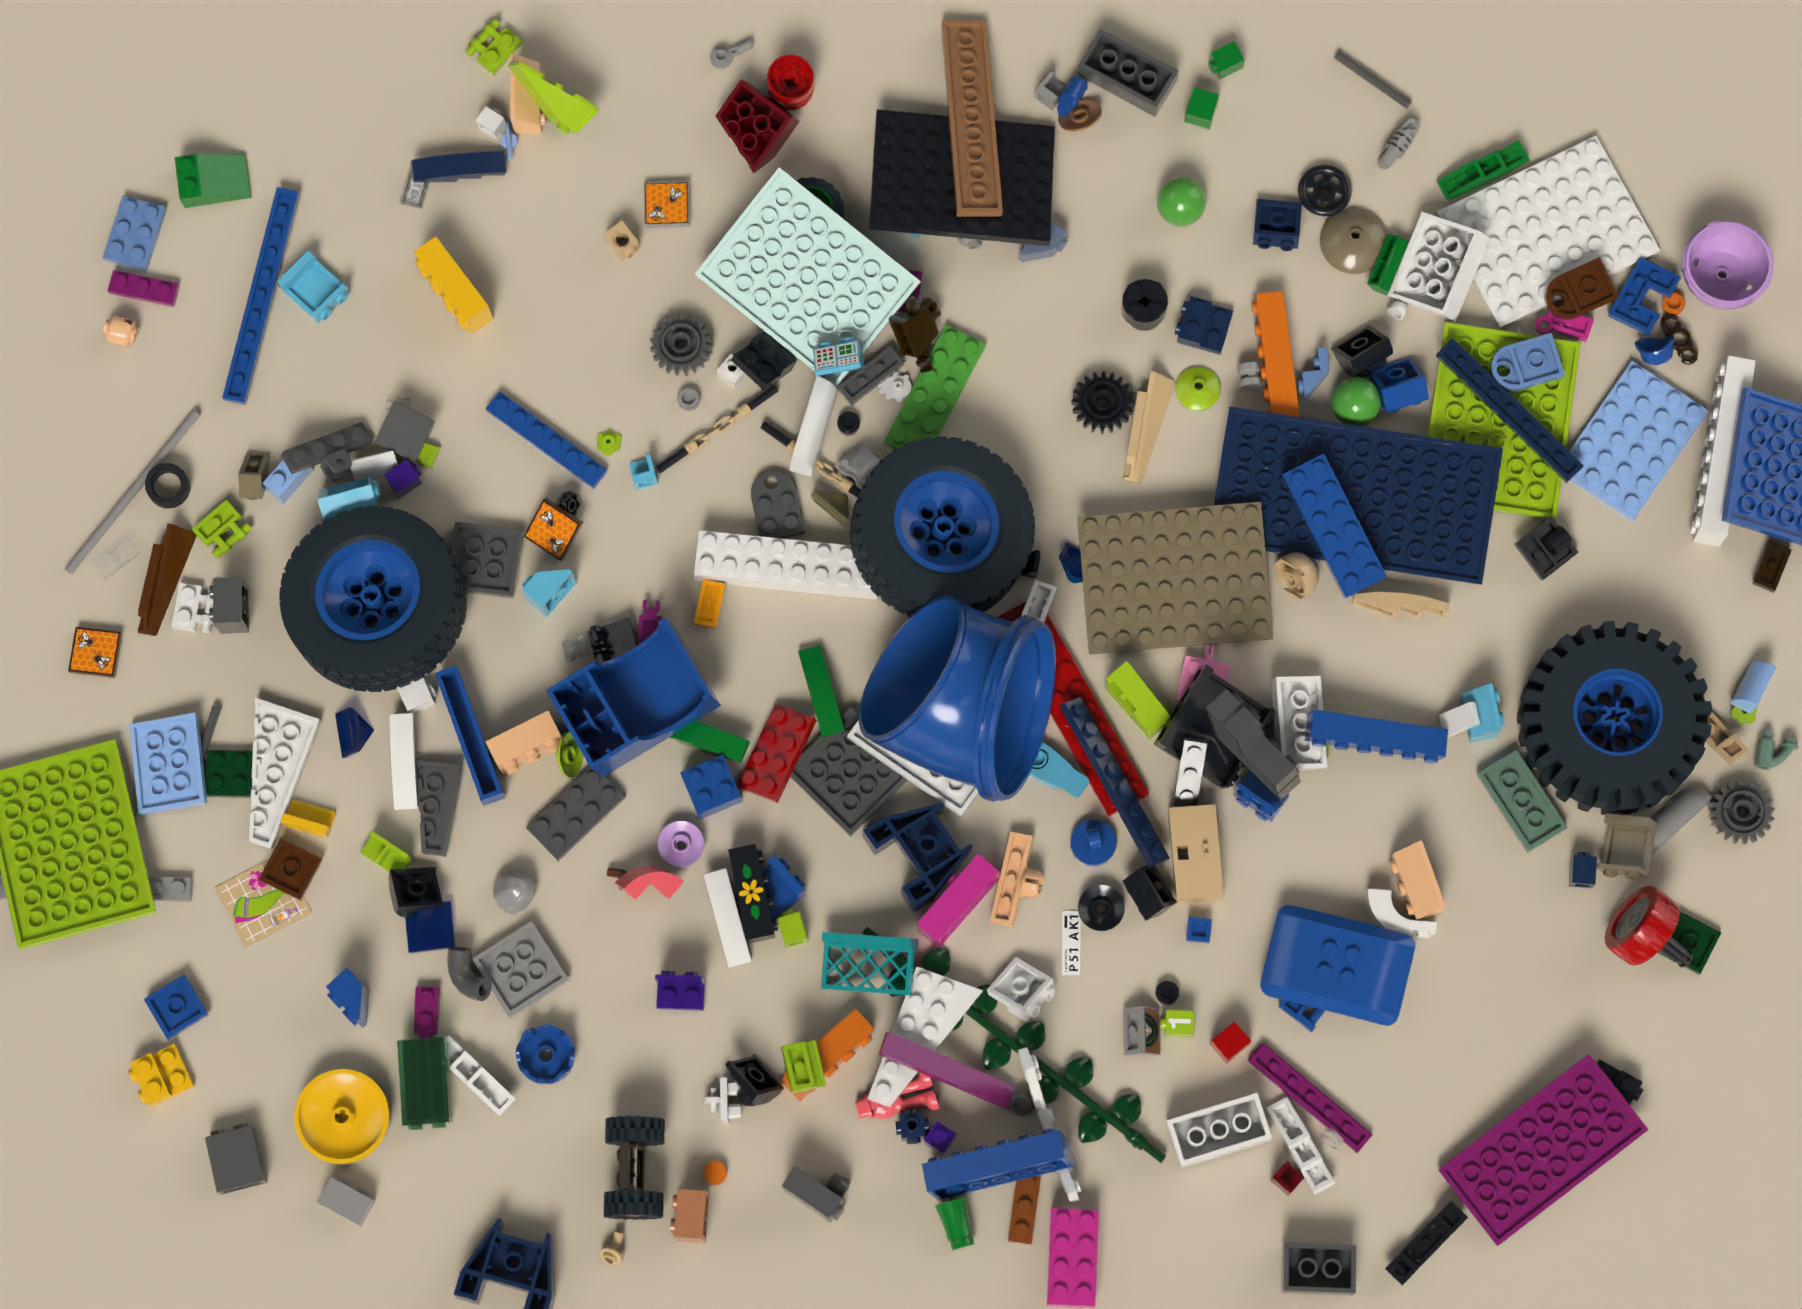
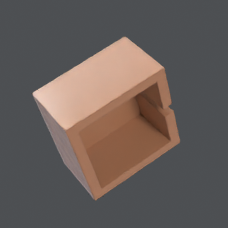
M678 1189L677 1195L673 1194L672 1209L676 1211L675 1219L671 1218L670 1233L674 1235L677 1241L706 1243L707 1221H704V1218L708 1217L709 1194L707 1191Z

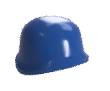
M1670 336L1662 339L1641 338L1635 341V347L1645 363L1661 365L1672 358L1675 337Z

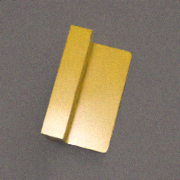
M292 800L288 813H283L280 822L285 827L328 839L336 813L325 808Z

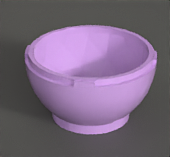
M1716 221L1707 224L1691 237L1683 254L1682 273L1690 292L1705 305L1716 309L1733 310L1753 303L1765 292L1773 275V253L1769 244L1758 232L1738 222ZM1694 259H1697L1698 261L1696 266H1694L1693 263ZM1718 273H1724L1726 275V278H1720L1718 276ZM1748 285L1752 286L1750 290H1746Z

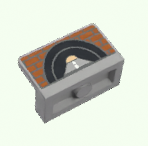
M1145 1006L1123 1008L1124 1055H1160L1159 1009Z

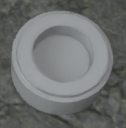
M687 387L679 392L677 400L681 409L693 411L700 405V395L696 389Z

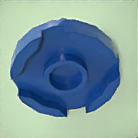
M1087 820L1080 823L1074 829L1070 848L1074 857L1084 863V865L1100 866L1107 863L1116 850V836L1113 829L1107 823L1100 820Z

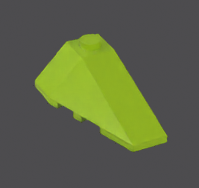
M521 61L509 63L508 67L549 121L557 126L556 129L565 135L578 133L598 113L599 108L577 93L573 96L564 92L562 89L563 85L559 83L545 81V76Z

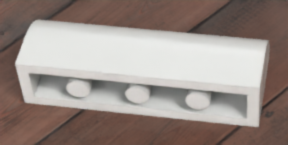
M819 376L816 377L789 469V471L810 477L813 473L837 393L836 387L831 382Z

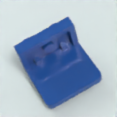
M774 855L768 860L769 865L762 872L767 873L769 885L765 886L766 895L771 894L774 908L770 909L771 918L776 917L777 919L781 916V913L786 912L806 895L803 889L806 885L798 875L795 877L791 875L788 871L791 867L782 857L778 859Z

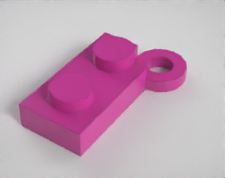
M1548 311L1547 317L1541 316L1537 318L1534 327L1539 334L1545 335L1554 331L1586 343L1594 319L1582 315L1572 320H1563L1555 317ZM1545 322L1548 327L1542 329L1539 324Z

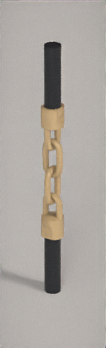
M773 384L749 402L737 407V413L732 416L726 415L714 424V429L707 434L700 433L692 438L680 450L659 463L656 468L662 473L685 456L693 454L707 444L710 436L715 433H723L734 424V420L739 416L742 419L745 418L754 408L778 393V389ZM727 419V422H730V424L720 430V426L717 425ZM702 437L701 440L705 441L700 445H697L695 441L698 438Z
M764 421L760 428L786 446V449L793 454L797 441L791 440L771 424ZM816 460L815 467H817L819 473L828 479H834L839 483L838 487L858 497L861 489L855 486L854 482L846 476L844 478L839 476L837 471L829 464ZM824 466H826L833 472H831V476H829L821 469H823Z

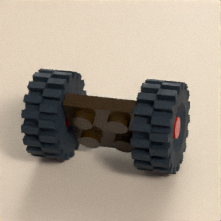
M616 1116L606 1118L605 1143L620 1146L617 1150V1160L620 1162V1167L616 1177L619 1190L604 1192L603 1217L623 1220L663 1218L664 1193L644 1190V1146H657L665 1143V1119L650 1116Z

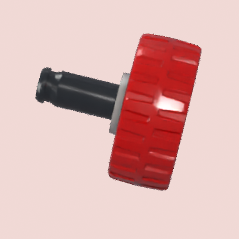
M1654 886L1642 887L1631 894L1616 910L1607 926L1604 937L1606 947L1629 965L1643 964L1659 951L1673 962L1678 963L1682 968L1688 966L1693 959V953L1687 951L1686 947L1671 936L1677 926L1680 915L1677 903Z

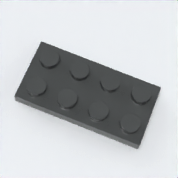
M589 767L543 810L526 829L559 862L626 797L606 776L602 778Z

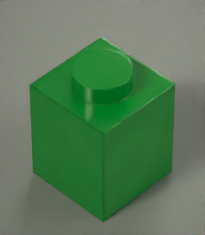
M1233 41L1211 52L1208 66L1213 74L1216 73L1218 78L1222 79L1242 69L1245 60Z

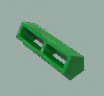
M1387 234L1367 282V285L1373 291L1386 296L1408 245V241L1403 240L1398 235Z

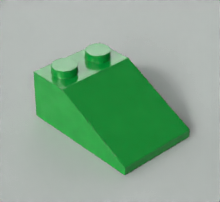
M193 154L174 157L179 198L184 208L251 198L245 155Z

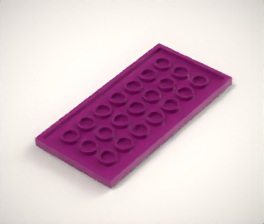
M1588 1054L1438 1169V1171L1493 1242L1499 1246L1649 1129Z

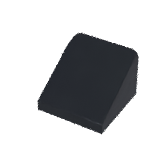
M1040 550L1031 552L1021 576L1037 577L1041 556Z

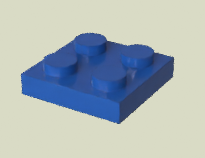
M185 975L180 976L144 998L145 1003L168 1040L209 1015Z

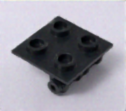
M630 617L601 627L594 625L587 631L595 662L611 660L637 646Z

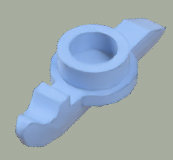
M507 120L506 133L501 137V144L507 149V160H513V148L517 144V137L512 133L511 124Z

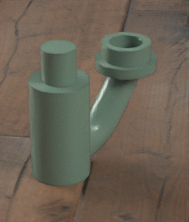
M1765 730L1763 738L1758 740L1754 767L1770 770L1780 765L1793 750L1799 749L1798 741L1784 739L1783 743H1781V747L1784 749L1777 756L1773 757L1775 741L1772 740L1773 732Z

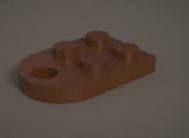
M1600 257L1555 277L1548 284L1544 295L1545 304L1550 313L1563 320L1578 318L1619 298ZM1557 295L1563 299L1562 307H1555L1553 305V296Z

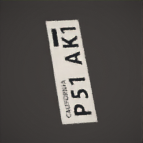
M1062 911V975L1080 976L1081 919L1078 911Z

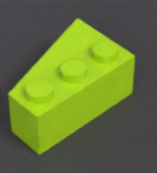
M1128 661L1106 678L1104 689L1150 740L1158 734L1170 717L1171 711L1164 703L1161 704L1157 700L1154 691L1149 686H1146Z

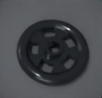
M1331 165L1312 167L1303 174L1298 184L1300 202L1305 209L1318 216H1332L1341 212L1348 205L1352 195L1351 183L1346 174ZM1322 174L1324 180L1316 183L1313 177ZM1333 177H1336L1340 181V184L1337 187H1335V185L1331 181H1329ZM1307 188H1314V196L1308 197ZM1327 189L1329 193L1322 194L1320 190ZM1336 193L1342 195L1338 203L1332 200ZM1317 201L1327 202V207L1317 206Z

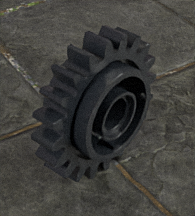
M1102 371L1101 377H1098L1093 372L1092 380L1085 376V384L1077 383L1079 390H1073V396L1076 398L1071 400V404L1076 407L1073 408L1072 412L1073 414L1080 413L1077 416V422L1085 420L1083 423L1084 429L1092 425V433L1095 432L1096 428H1100L1101 434L1104 433L1105 428H1108L1109 432L1113 433L1114 425L1121 429V421L1128 423L1129 418L1127 415L1133 414V410L1129 407L1134 406L1135 401L1130 400L1133 397V392H1126L1129 389V383L1121 385L1123 377L1114 380L1113 372L1108 378L1105 371ZM1099 399H1106L1109 404L1102 407L1097 404V401Z

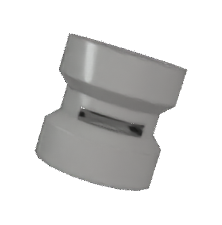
M1246 362L1237 366L1238 374L1241 376L1239 381L1241 390H1255L1262 387V379L1259 377L1260 364L1258 362Z

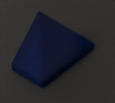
M1066 542L1059 555V560L1069 582L1074 584L1083 582L1080 549Z
M348 707L335 714L342 758H347L360 752L374 731L352 707Z

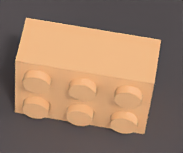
M546 711L485 742L502 775L506 773L511 775L519 771V767L526 763L531 765L541 759L540 756L546 753H556L561 735L549 711Z

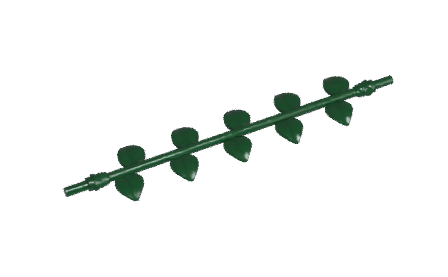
M868 927L862 932V935L879 936ZM943 948L929 951L922 959L921 967L919 968L944 976L950 969L949 951ZM900 952L894 960L904 966L907 963L908 957L903 952ZM914 963L913 974H914V972H915L916 967H919V966H918L917 964H915V963ZM894 968L888 978L890 979L898 970ZM900 974L892 983L898 990H905L906 980ZM991 985L977 987V989L983 990V992L966 1012L969 1017L998 1038L990 1040L984 1047L982 1062L986 1070L1005 1066L1011 1058V1049L1018 1053V1050L1027 1047L1031 1056L1033 1053L1030 1051L1039 1049L1045 1042L1044 1024L1040 1021H1031L1022 1025L1017 1032L1015 1040L983 1016L992 1012L998 1003V1000L988 995L987 989ZM889 994L891 997L900 996L897 994ZM963 1017L955 1025L952 1031L958 1029L962 1025ZM1035 1055L1039 1065L1038 1069L1045 1074L1041 1075V1080H1038L1045 1105L1057 1099L1059 1086H1061L1093 1111L1086 1113L1080 1120L1078 1137L1081 1143L1094 1142L1103 1138L1107 1131L1106 1122H1108L1121 1132L1134 1148H1138L1140 1151L1143 1149L1158 1162H1163L1166 1155L1150 1144L1145 1134L1127 1126L1137 1121L1141 1115L1139 1096L1128 1094L1120 1097L1114 1103L1111 1114L1079 1089L1088 1085L1093 1078V1066L1089 1058L1081 1057L1072 1060L1066 1066L1063 1077Z

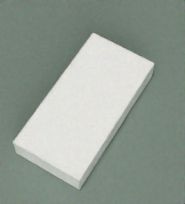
M1468 702L1439 715L1441 728L1448 729L1447 737L1480 725L1476 702Z

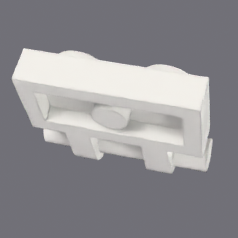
M179 583L171 625L172 629L195 632L197 623L202 624L201 632L210 633L211 625L214 624L210 621L209 610L213 608V599H210L209 590L208 595H202V586ZM200 604H206L204 615H199Z

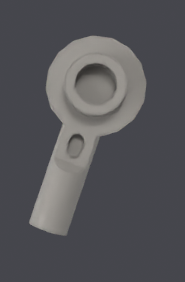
M747 40L731 49L725 47L715 48L710 54L711 64L718 69L727 68L731 64L733 57L753 48L751 41Z

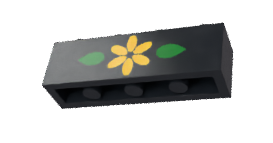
M756 844L728 849L748 944L776 938L774 931H779L776 917L771 918L770 909L774 908L771 894L766 895L765 886L769 885L766 872L761 871L760 866L761 863H764L762 849L757 850Z

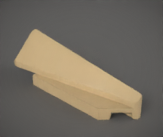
M1154 371L1150 372L1147 392L1138 391L1123 481L1142 482L1175 386L1173 380Z

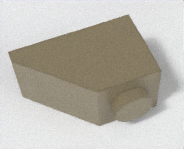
M246 453L238 473L239 498H247L249 500L263 498L266 490L263 482L268 477L270 453Z

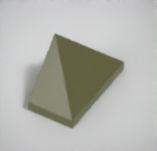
M813 491L811 493V500L844 528L849 526L847 494Z

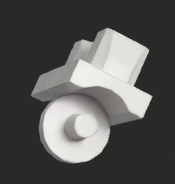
M727 1077L720 1078V1097H717V1088H711L710 1097L704 1098V1103L710 1104L712 1113L718 1112L717 1104H720L722 1123H729V1119L742 1117L741 1104H729V1096H737L739 1088L734 1081H728Z

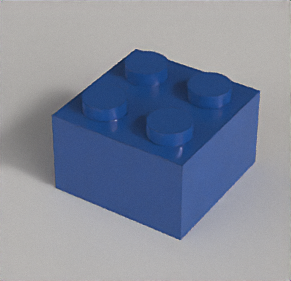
M723 755L680 772L699 820L742 802L740 793Z

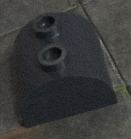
M1370 325L1331 348L1337 361L1350 377H1365L1368 374L1369 368L1385 365L1387 363L1386 358L1393 354L1389 338Z

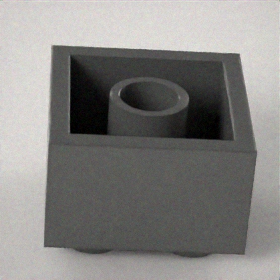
M241 577L213 578V585H210L209 588L210 599H213V608L209 610L210 621L213 622L214 627L221 634L249 633V588Z

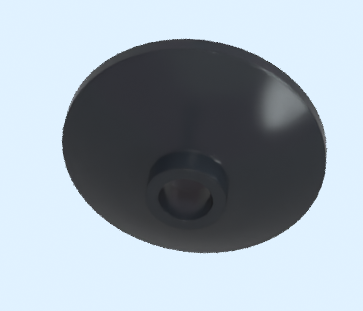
M1092 886L1079 899V917L1092 930H1111L1121 922L1124 916L1125 904L1123 898L1116 889L1110 886ZM1100 905L1104 906L1106 911L1098 913L1097 907Z

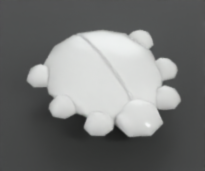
M895 372L893 376L878 385L881 388L879 390L880 394L885 393L887 400L893 398L897 402H901L902 398L906 397L911 391L908 374L902 376Z

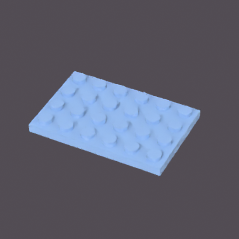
M1631 361L1569 452L1584 465L1570 481L1631 521H1634L1709 410Z

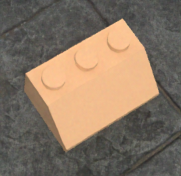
M510 55V62L521 61L542 73L546 81L545 70L541 69L540 62L518 55ZM510 69V119L515 134L542 133V125H546V115Z
M1422 840L1393 853L1389 865L1392 873L1398 876L1399 883H1397L1400 895L1405 896L1407 901L1405 910L1408 917L1413 918V920L1423 921L1441 915L1446 905Z

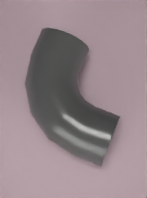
M460 946L449 947L447 964L448 973L453 985L461 994L468 998L485 1001L491 993V983L488 979L478 977L473 973L471 968V949Z

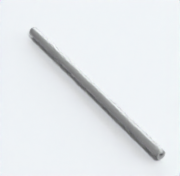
M193 410L66 566L65 570L73 574L145 485V479L150 470L166 459L199 418L200 414Z

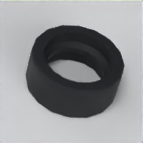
M162 463L153 467L147 474L145 490L151 501L157 506L165 509L175 508L183 504L188 498L190 481L186 473L178 465ZM172 473L180 479L181 488L175 496L165 499L156 494L154 484L161 475Z

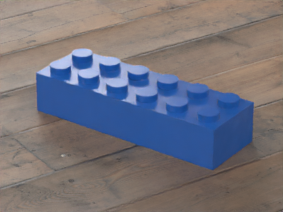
M1324 454L1282 474L1281 477L1344 599L1387 578Z
M1055 1128L1042 1131L1041 1135L1033 1136V1134L1020 1136V1140L1013 1142L1002 1140L997 1142L996 1146H978L974 1148V1151L968 1153L957 1151L952 1153L951 1157L944 1159L942 1157L930 1158L927 1163L922 1164L927 1192L937 1200L1075 1167L1069 1139L1060 1130L1056 1131Z

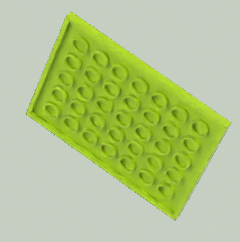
M1445 322L1441 349L1453 338L1491 375L1492 360L1501 348L1538 336ZM1554 339L1565 377L1519 391H1506L1566 448L1581 343ZM1439 360L1428 437L1503 448L1493 511L1541 519L1552 516L1556 520L1562 479ZM1499 366L1497 373L1505 377L1509 375V369L1506 366Z
M116 739L0 770V869L19 950L157 913Z

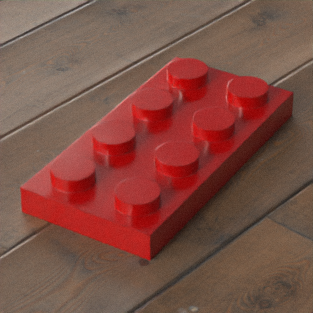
M775 704L736 786L743 791L778 803L817 720L812 716Z

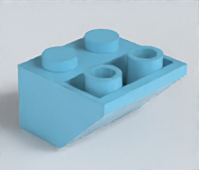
M1490 683L1462 693L1460 697L1461 705L1468 702H1476L1480 725L1467 730L1469 743L1497 738L1502 730V726L1505 725L1503 712L1498 711L1497 703H1500L1498 690H1494L1493 684Z

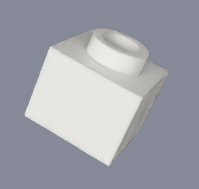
M485 106L476 119L478 128L495 139L499 137L506 127L504 114L496 108L491 110Z
M730 354L717 369V375L736 389L747 375L731 361L734 355ZM731 366L737 368L734 372L729 371Z

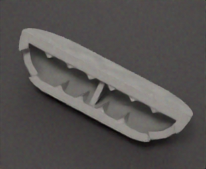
M1686 788L1677 793L1651 817L1657 823L1652 855L1713 799L1708 792L1700 788Z

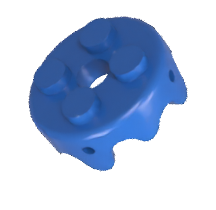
M545 1024L529 1028L522 1034L516 1047V1060L520 1071L529 1080L542 1085L554 1084L564 1079L572 1070L575 1062V1048L565 1031L553 1025ZM544 1049H549L553 1053L551 1060L547 1062L540 1060V1053Z

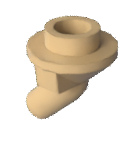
M615 1231L612 1245H605L600 1251L603 1261L608 1265H619L622 1262L624 1251L620 1248L624 1235L623 1232Z

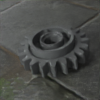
M675 314L674 321L666 317L667 324L659 322L661 330L654 329L653 333L656 338H650V342L654 345L650 347L651 353H656L653 356V360L659 361L660 369L666 366L668 374L672 369L675 370L676 376L679 375L681 370H683L685 376H688V369L697 373L696 365L704 368L702 360H710L706 352H713L712 346L708 345L713 343L712 337H707L710 334L709 329L703 330L704 322L702 321L697 324L695 316L691 321H688L687 314L683 316L682 320L679 319L678 314ZM684 341L687 343V346L679 349L676 347V344Z
M1737 780L1735 787L1731 782H1728L1727 790L1721 786L1718 789L1721 795L1714 794L1713 799L1716 802H1712L1709 805L1710 808L1715 810L1710 812L1709 817L1716 818L1711 826L1719 825L1720 828L1716 833L1725 832V841L1732 836L1733 844H1736L1739 838H1741L1743 845L1747 844L1748 838L1753 843L1756 842V835L1763 838L1765 833L1762 829L1769 831L1771 826L1767 822H1772L1775 819L1769 815L1775 808L1767 806L1772 801V798L1764 799L1767 791L1764 790L1759 793V784L1751 788L1749 780L1744 786H1742L1741 780ZM1738 807L1744 808L1747 812V817H1740L1736 809Z

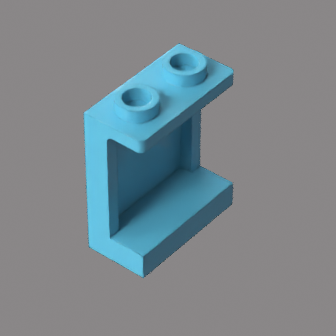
M309 250L277 281L279 288L317 323L329 318L332 314V309L337 304L340 305L345 302L350 292L347 285L341 283L322 266Z

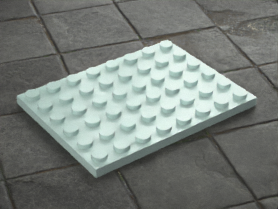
M780 167L695 273L698 278L766 333L771 335L813 371H815L813 349L819 348L818 344L831 341L832 345L841 344L840 339L854 337V341H860L862 354H864L889 323V318L897 313L921 282ZM850 371L821 377L831 382L837 388Z

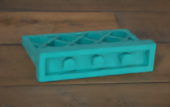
M822 932V941L825 943L821 989L911 996L915 949H918L919 939ZM831 947H838L844 954L836 963L830 957ZM856 949H860L866 956L858 964L850 956ZM878 951H883L888 959L878 966L872 956ZM900 952L908 953L907 963L901 968L894 958ZM847 958L854 968L844 975L838 966ZM869 960L876 970L867 977L860 967ZM891 962L898 971L889 979L882 969ZM835 969L842 979L835 985L828 984L829 974ZM856 971L864 979L857 987L853 986L848 980ZM880 973L886 982L880 988H875L870 980ZM900 974L906 980L905 990H898L892 983Z

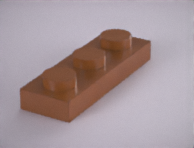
M1041 1175L1016 1181L1008 1242L1032 1244Z

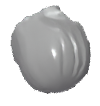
M506 870L501 872L493 882V898L496 900L497 905L504 910V913L514 915L525 910L534 899L536 885L532 877L524 871Z

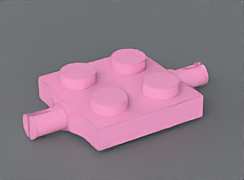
M1205 645L1202 658L1185 655L1175 702L1180 700L1199 666L1207 664L1214 669V674L1227 682L1230 665L1212 660L1215 646Z

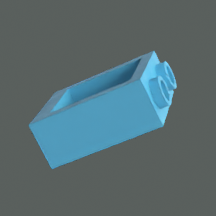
M372 476L319 490L317 500L323 520L331 516L335 517L337 513L345 510L349 512L352 508L377 506L378 499H381V490L378 481L374 482Z

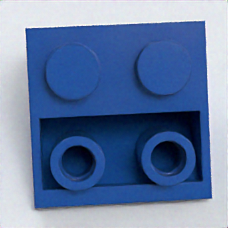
M1251 771L1239 782L1234 793L1236 802L1245 808L1251 807L1256 811L1255 815L1263 821L1268 819L1271 822L1289 798L1287 794L1280 801Z
M346 968L326 986L330 991L327 996L339 1009L342 1006L345 1008L342 1013L354 1026L359 1024L363 1028L367 1024L369 991Z

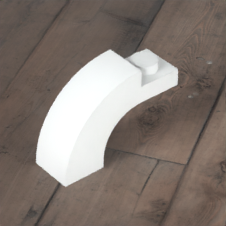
M1368 888L1366 892L1367 907L1377 926L1406 933L1411 937L1412 934H1416L1418 938H1430V935L1436 933L1437 922L1409 920L1402 917L1392 904V890Z

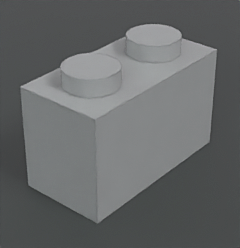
M340 1176L337 1180L330 1177L317 1203L362 1226L375 1203L370 1198L372 1194L360 1187L358 1191L349 1187L351 1182Z

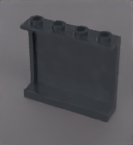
M1206 664L1199 666L1155 740L1154 745L1180 762L1184 737L1207 740L1202 777L1219 788L1225 789L1229 788V786L1232 787L1239 777L1237 773L1245 765L1216 737L1206 707L1226 689L1231 694L1235 692L1244 701L1243 705L1247 710L1252 708L1259 715V721L1263 725L1262 729L1267 728L1272 722L1273 716L1271 715L1275 709H1267L1214 674V669Z

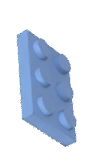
M122 196L103 259L147 271L167 211L166 207Z

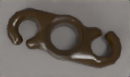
M1675 314L1664 315L1661 318V329L1666 338L1675 334H1682L1686 339V342L1681 345L1673 343V349L1677 351V355L1682 357L1685 351H1690L1693 354L1691 359L1682 358L1681 362L1686 365L1695 363L1698 359V350L1689 332L1682 328L1680 321H1677L1674 327H1668L1666 321L1668 319L1677 320L1678 317Z

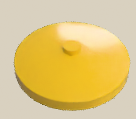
M349 1069L327 1071L311 1080L300 1093L294 1111L295 1129L303 1146L318 1159L332 1164H351L371 1155L384 1140L390 1122L389 1105L381 1088L365 1074Z

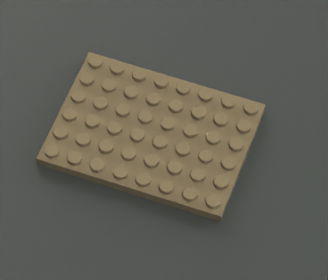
M1261 502L1077 517L1089 655L1273 640Z

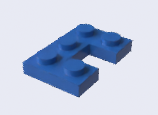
M1640 257L1618 295L1619 298L1610 309L1608 317L1649 336L1660 314L1642 306L1641 303L1649 289L1671 298L1681 280V276Z

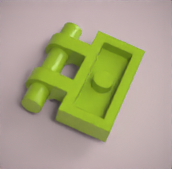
M495 18L489 24L486 23L483 26V31L476 39L473 38L469 42L470 45L465 50L470 57L476 51L481 54L476 59L477 63L493 76L510 59V55H513L523 44L522 40L506 27L499 34L496 29L499 27L500 22ZM491 37L493 39L492 43L485 48L482 44Z
M225 500L191 530L207 548L214 542L218 545L212 551L213 555L218 559L224 553H229L231 551L230 548L239 540L243 541L247 537L246 534L252 528L247 522L240 528L236 525L242 517ZM231 529L234 533L223 541L220 537Z

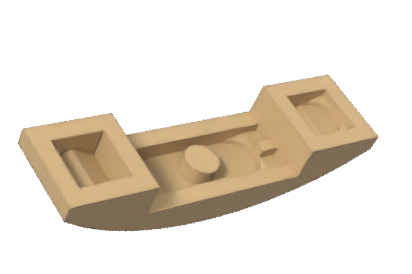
M1712 712L1707 719V724L1712 725L1706 743L1723 760L1732 765L1746 755L1749 749Z

